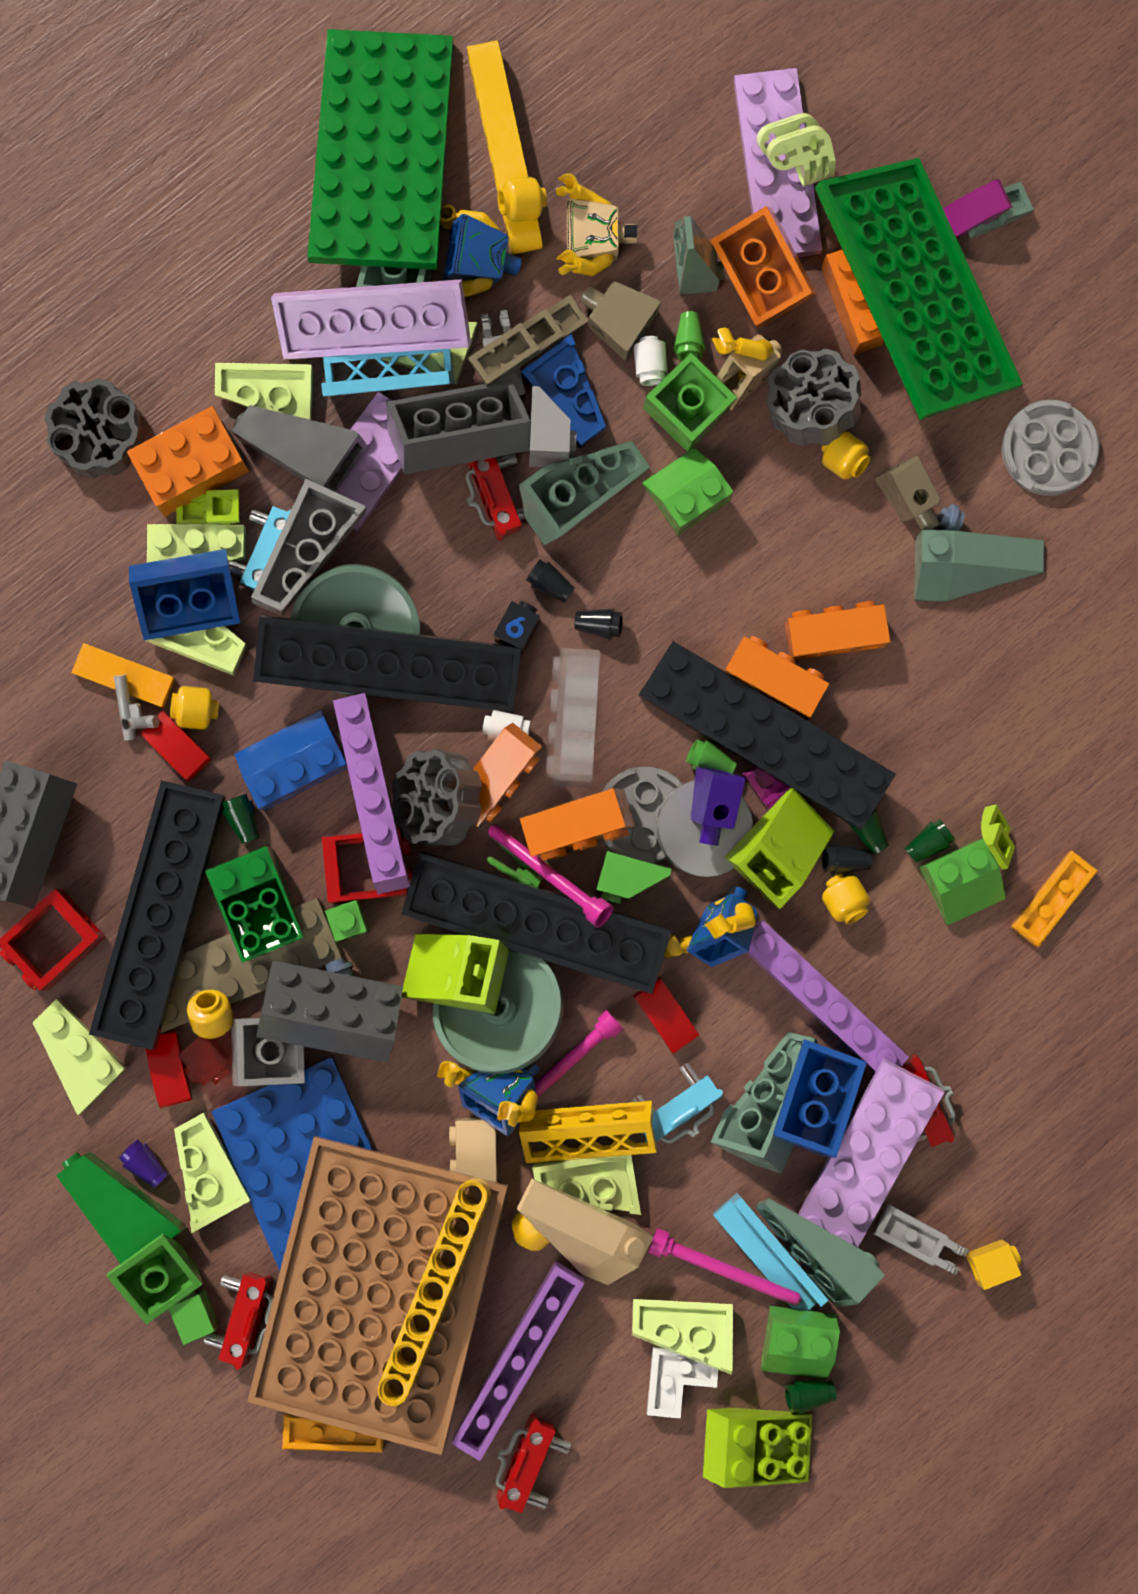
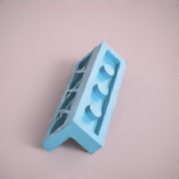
M451 349L323 357L326 383H321L323 396L454 384ZM443 352L445 371L432 372L423 365L431 353ZM424 354L420 361L413 356ZM400 356H407L417 364L409 375H400L392 368ZM393 357L388 364L381 359ZM370 359H376L385 367L377 378H369L361 371ZM362 360L357 367L350 362ZM344 362L354 370L346 381L334 382L332 363ZM420 368L423 369V370L426 372V373L416 374V372H417ZM388 371H390L393 375H395V376L384 377V376L388 373ZM357 374L363 378L359 380H353Z
M738 1193L713 1213L717 1221L769 1281L798 1292L801 1295L802 1300L800 1304H789L792 1309L809 1311L816 1303L822 1307L829 1301Z

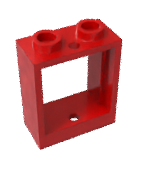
M397 829L406 866L405 856L411 855L410 842L404 838L403 831ZM358 833L321 837L328 903L335 904L354 900L362 901L407 896L408 888L383 894H377L376 890L344 893L339 846L363 844V835ZM412 868L406 869L409 884L413 875Z
M55 888L0 938V948L2 949L0 955L11 966L16 964L24 973L21 978L31 989L36 990L38 988L39 991H46L64 977L100 944L106 936L63 889ZM54 906L84 940L43 976L16 947L14 942Z

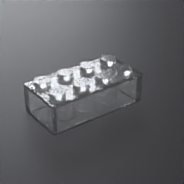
M561 648L560 657H553L552 676L553 681H558V689H551L550 713H556V722H549L548 745H554V755L547 754L546 777L552 778L553 786L591 788L600 650Z

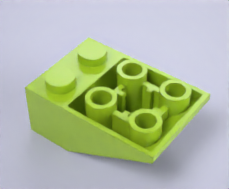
M790 788L724 858L766 901L781 909L802 887L833 835L834 830L794 788Z
M415 934L401 998L495 1014L509 949L500 940L471 935Z
M746 1408L707 1409L703 1478L723 1488L809 1482L813 1414L804 1413L799 1415L798 1412L791 1413L787 1411Z

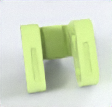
M800 113L767 124L758 132L757 145L767 156L769 162L778 170H788L795 167L803 187L835 176V156L831 138L810 114ZM804 123L807 127L800 129V124ZM774 133L777 138L773 139L769 145L765 144L764 142L769 140V135ZM785 154L786 159L781 161L778 156Z

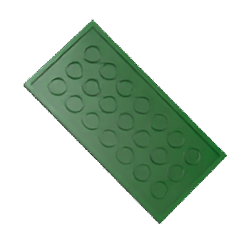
M327 29L307 253L309 263L437 270L453 36Z
M920 158L822 180L814 187L920 420L1014 391L1023 385Z

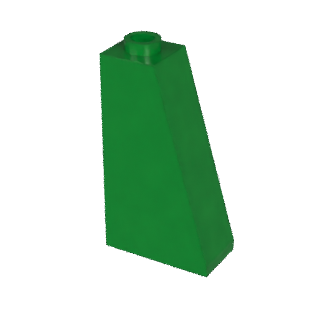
M78 1152L61 1164L64 1170L56 1175L120 1264L164 1233L173 1238L187 1227L182 1220L92 1152L82 1156Z

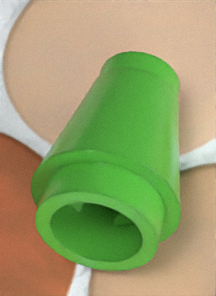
M693 311L683 312L680 315L674 352L680 361H683L690 353L700 360L706 348L699 314Z
M699 739L694 742L686 758V762L691 764V768L696 770V767L733 773L737 764L709 741L705 740L703 742Z

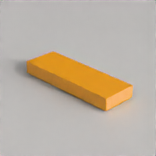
M85 643L81 647L71 672L74 675L114 690L116 689L113 676L126 674L130 696L164 708L175 678Z
M1069 851L1015 920L1011 928L1035 947H1039L1098 870L1075 852Z
M284 1414L282 1449L383 1452V1439L296 1415Z

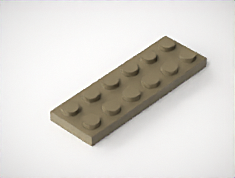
M319 898L294 907L304 938L244 963L240 960L230 934L183 953L160 1034L190 1022L187 1015V1005L190 999L201 991L212 989L221 991L227 996L230 1005L265 991L272 960L318 969L332 961L343 958L338 944L334 940Z

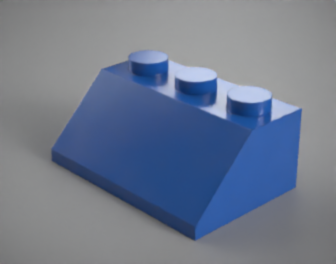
M226 549L129 566V584L144 641L241 623Z
M321 710L234 754L242 777L258 809L264 812L348 769L345 755Z
M804 1039L772 1135L821 1156L837 1158L867 1062Z

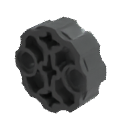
M803 349L789 355L784 364L774 368L768 378L769 391L766 401L771 422L775 429L787 435L791 443L800 446L819 443L823 446L828 445L833 440L839 438L848 428L854 427L861 415L860 397L862 396L860 377L855 366L847 364L841 358L840 353L836 351L822 349L810 352ZM822 422H831L828 425H820Z
M96 378L91 382L80 383L75 381L61 389L58 399L50 404L46 411L44 421L48 425L47 442L49 447L63 463L68 464L79 475L96 478L99 475L105 474L115 476L129 467L131 460L126 451L140 445L145 440V436L142 433L141 421L143 417L140 410L128 394H124L112 382ZM82 397V404L77 406L78 402L76 400ZM121 408H130V412L125 418H116ZM90 418L97 424L101 439L93 433V426L89 421ZM112 434L115 439H110L109 435ZM73 439V445L70 449L61 450V445L65 440ZM113 451L114 458L109 461L108 453Z
M437 749L428 752L418 750L407 757L403 768L395 774L391 786L393 793L392 809L395 822L403 831L406 840L419 845L454 846L465 839L467 831L477 823L480 816L481 805L479 801L482 789L480 776L477 771L470 767L468 759L456 752Z

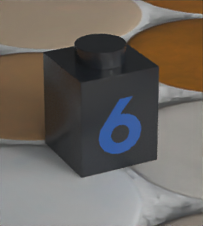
M511 601L493 634L494 640L504 645L521 648V654L523 655L541 622L540 615L536 614L538 609L524 601H520L519 604Z

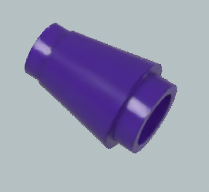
M138 1139L118 1157L123 1162V1168L147 1184H150L153 1188L168 1175L147 1143L142 1144Z

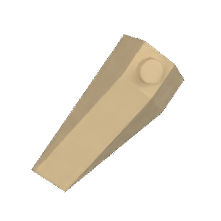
M531 1179L517 1207V1210L582 1275L606 1285L638 1268L653 1239V1236L635 1223L534 1179Z

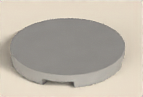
M1041 400L1024 407L1008 424L1002 439V459L1009 475L1022 488L1043 496L1062 495L1076 489L1091 474L1099 456V439L1091 420L1088 421L1070 403L1060 400Z
M633 767L611 779L603 791L612 788L625 790L636 827L628 829L629 836L617 840L605 841L603 837L602 839L609 849L616 854L648 863H655L666 859L657 839L656 827H658V818L664 800L674 789L682 785L674 775L660 768Z
M695 780L684 783L674 789L663 802L658 818V827H656L660 848L673 866L688 874L711 877L726 873L734 867L724 858L725 855L753 827L750 809L741 796L735 827L733 829L721 828L718 846L700 843L702 824L691 820Z

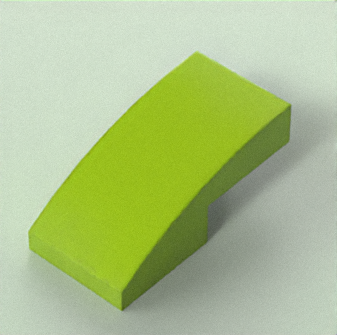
M206 490V494L191 500L192 503L176 508V524L230 525L240 523L239 490Z
M996 804L985 807L981 821V831L984 842L1003 870L1009 867L1015 845L1009 837L1011 827Z

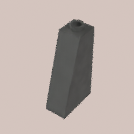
M249 405L246 411L237 417L232 429V433L239 441L299 479L303 481L308 479L334 492H337L368 446L360 434L354 430Z

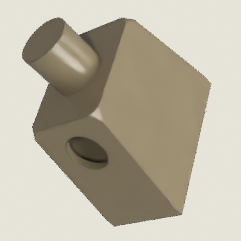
M613 282L605 294L588 286L580 299V303L593 310L589 317L588 327L625 361L633 352L634 345L639 343V339L644 336L658 315L661 303L653 297L618 282Z
M918 456L900 462L875 478L876 483L902 521L914 518L921 531L931 530L940 524L931 507L940 502V498Z

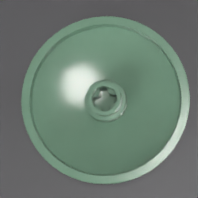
M359 564L337 566L313 578L299 594L290 616L291 619L420 634V623L416 606L403 585L380 569ZM338 692L341 694L358 695L354 693Z
M509 949L495 1014L433 1004V1022L440 1042L449 1054L461 1064L482 1073L505 1074L527 1067L548 1050L560 1029L564 1002L560 983L553 970L543 959Z

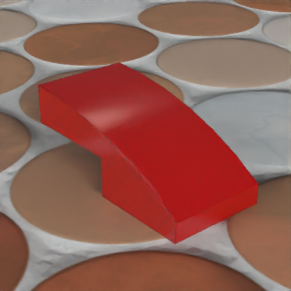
M162 711L158 715L159 726L157 728H146L140 734L189 782L212 759L173 719H170L167 713Z
M660 977L657 978L652 994L640 990L633 995L672 1054L700 1036Z
M176 1031L160 1035L156 1051L145 1050L158 1106L161 1109L191 1101L192 1094L188 1070L183 1062L179 1035Z

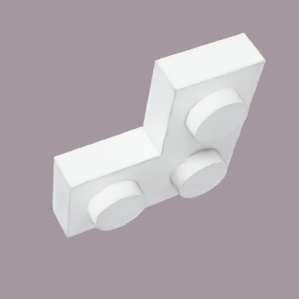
M653 1345L647 1415L681 1418L683 1385L717 1388L718 1369Z

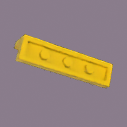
M652 1101L536 1110L535 1116L531 1121L520 1123L519 1135L526 1163L656 1153L657 1144L653 1129ZM635 1133H646L647 1142L635 1143L628 1139V1137ZM599 1136H608L615 1141L611 1145L603 1146L595 1140ZM566 1139H576L582 1144L579 1148H569L562 1143ZM542 1141L550 1147L544 1151H532L530 1142Z

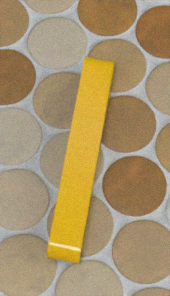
M498 40L466 46L498 192L500 188H503L504 183L508 179L528 177L500 47ZM503 215L512 255L543 249L538 219L511 222L507 219L506 215Z
M470 1178L457 1190L378 1385L379 1398L386 1405H400L414 1388L490 1200V1186L482 1178ZM468 1186H477L481 1190L482 1200L480 1203H472L467 1199L466 1189ZM455 1218H463L468 1222V1234L460 1235L453 1229ZM442 1250H450L456 1256L455 1266L448 1267L441 1262L440 1253ZM436 1282L441 1285L443 1289L442 1298H432L428 1294V1283ZM421 1314L428 1318L430 1322L429 1330L423 1331L416 1327L414 1323L415 1315ZM403 1347L414 1349L417 1355L416 1362L410 1363L403 1359L401 1355ZM395 1379L400 1381L404 1389L403 1394L397 1395L392 1393L388 1387L389 1380Z

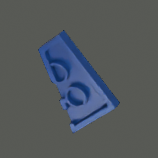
M572 334L521 371L522 377L531 388L532 386H539L571 420L570 430L576 431V444L580 449L605 431V422L595 395L591 391L583 363L575 348Z

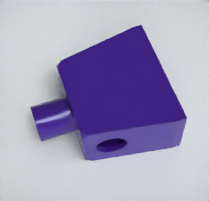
M696 767L691 820L702 824L700 843L718 846L721 828L733 829L735 827L745 777L727 771Z

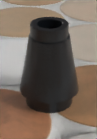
M541 559L538 560L526 578V581L531 584L530 588L561 600L564 603L575 589L549 561L545 563Z
M615 608L577 611L574 628L577 631L612 640L613 637L620 638L623 613L615 611Z
M832 843L831 846H825L822 852V868L824 872H830L832 876L870 869L872 866V853L870 850Z

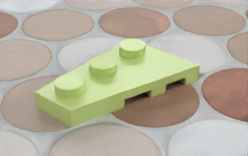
M56 999L33 1022L78 1116L127 1069L125 1064L98 1037L89 1035L90 1029L60 999Z

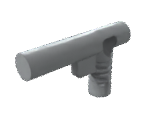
M126 674L113 676L124 740L136 739V729L157 728L159 726L157 715L142 716L140 704H131Z

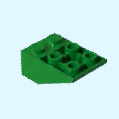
M265 846L205 871L242 963L304 938L284 876L272 847Z

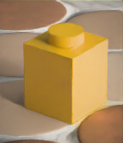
M1002 1239L972 1250L966 1255L977 1285L984 1290L1021 1276L1018 1266L1022 1264L1016 1247L1014 1245L1010 1247Z

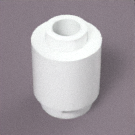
M657 336L641 337L639 343L634 345L636 377L640 378V384L643 386L658 385L665 378V375L668 374L665 342L658 340Z
M493 710L492 716H485L482 734L488 735L487 742L493 743L501 731L513 722L529 735L531 721L524 720V716Z

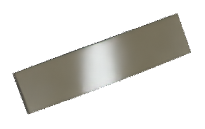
M570 294L547 310L545 308L525 323H519L468 357V360L487 386L555 346L569 335L587 325L589 320Z

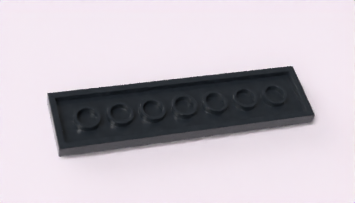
M260 615L253 682L354 694L365 693V695L513 712L521 648L512 645Z
M672 641L639 693V697L787 787L795 789L802 796L862 831L896 776V773Z
M161 780L89 1035L156 1051L223 811L222 802L226 800L223 794Z
M424 851L419 852L401 915L464 935L500 940L508 949L650 994L654 991L672 929L615 911L612 912L605 924L601 927H595L586 920L583 908L567 896Z

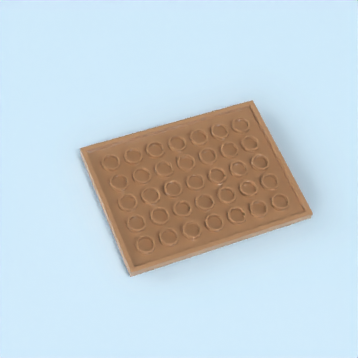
M315 1136L247 1402L442 1455L445 1450L508 1185L483 1179L490 1186V1200L414 1388L403 1403L397 1406H389L379 1398V1382L457 1190L464 1182L475 1177ZM471 1185L466 1189V1197L472 1203H480L482 1192L477 1186ZM455 1218L453 1229L460 1235H466L469 1232V1224L463 1218ZM450 1250L441 1251V1262L448 1267L455 1266L456 1256ZM436 1282L428 1283V1294L432 1298H442L443 1289L441 1285ZM421 1314L415 1315L414 1323L416 1327L423 1331L429 1330L430 1322L428 1318ZM403 1347L401 1350L403 1359L410 1363L416 1362L417 1355L414 1349ZM395 1379L389 1380L388 1387L390 1391L397 1395L403 1394L402 1383Z

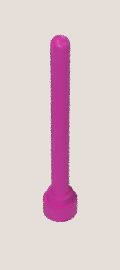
M498 825L489 827L488 833L493 839L581 906L586 920L595 927H601L607 922L613 912L611 904L603 898L589 897L538 856L531 857L528 848Z
M608 1010L597 1018L598 1022L594 1025L596 1029L535 1082L538 1097L604 1038L606 1040L611 1036L615 1038L624 1030Z
M657 1228L648 1249L649 1254L659 1258L661 1255L668 1257L670 1254L791 1305H798L802 1300L798 1292L674 1242V1238L670 1237L667 1231Z

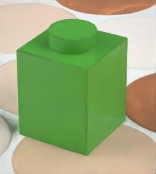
M359 900L325 910L335 942H342L370 932Z
M205 1289L198 1292L194 1290L169 1308L183 1345L215 1332L220 1326Z

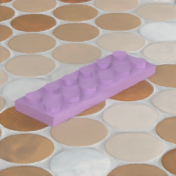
M797 68L734 75L733 82L751 213L754 214L765 206L770 207L775 212L798 257L819 255L822 252L813 184L803 187L795 167L788 170L776 169L757 145V135L762 127L803 113ZM801 123L800 129L805 128V124ZM771 133L769 135V140L764 143L769 145V143L777 137L774 135V133ZM785 154L778 156L781 161L786 159Z
M462 279L274 293L271 296L283 359L467 348L471 344Z
M883 1058L847 1123L837 1158H828L798 1215L858 1248L941 1100L944 1090Z

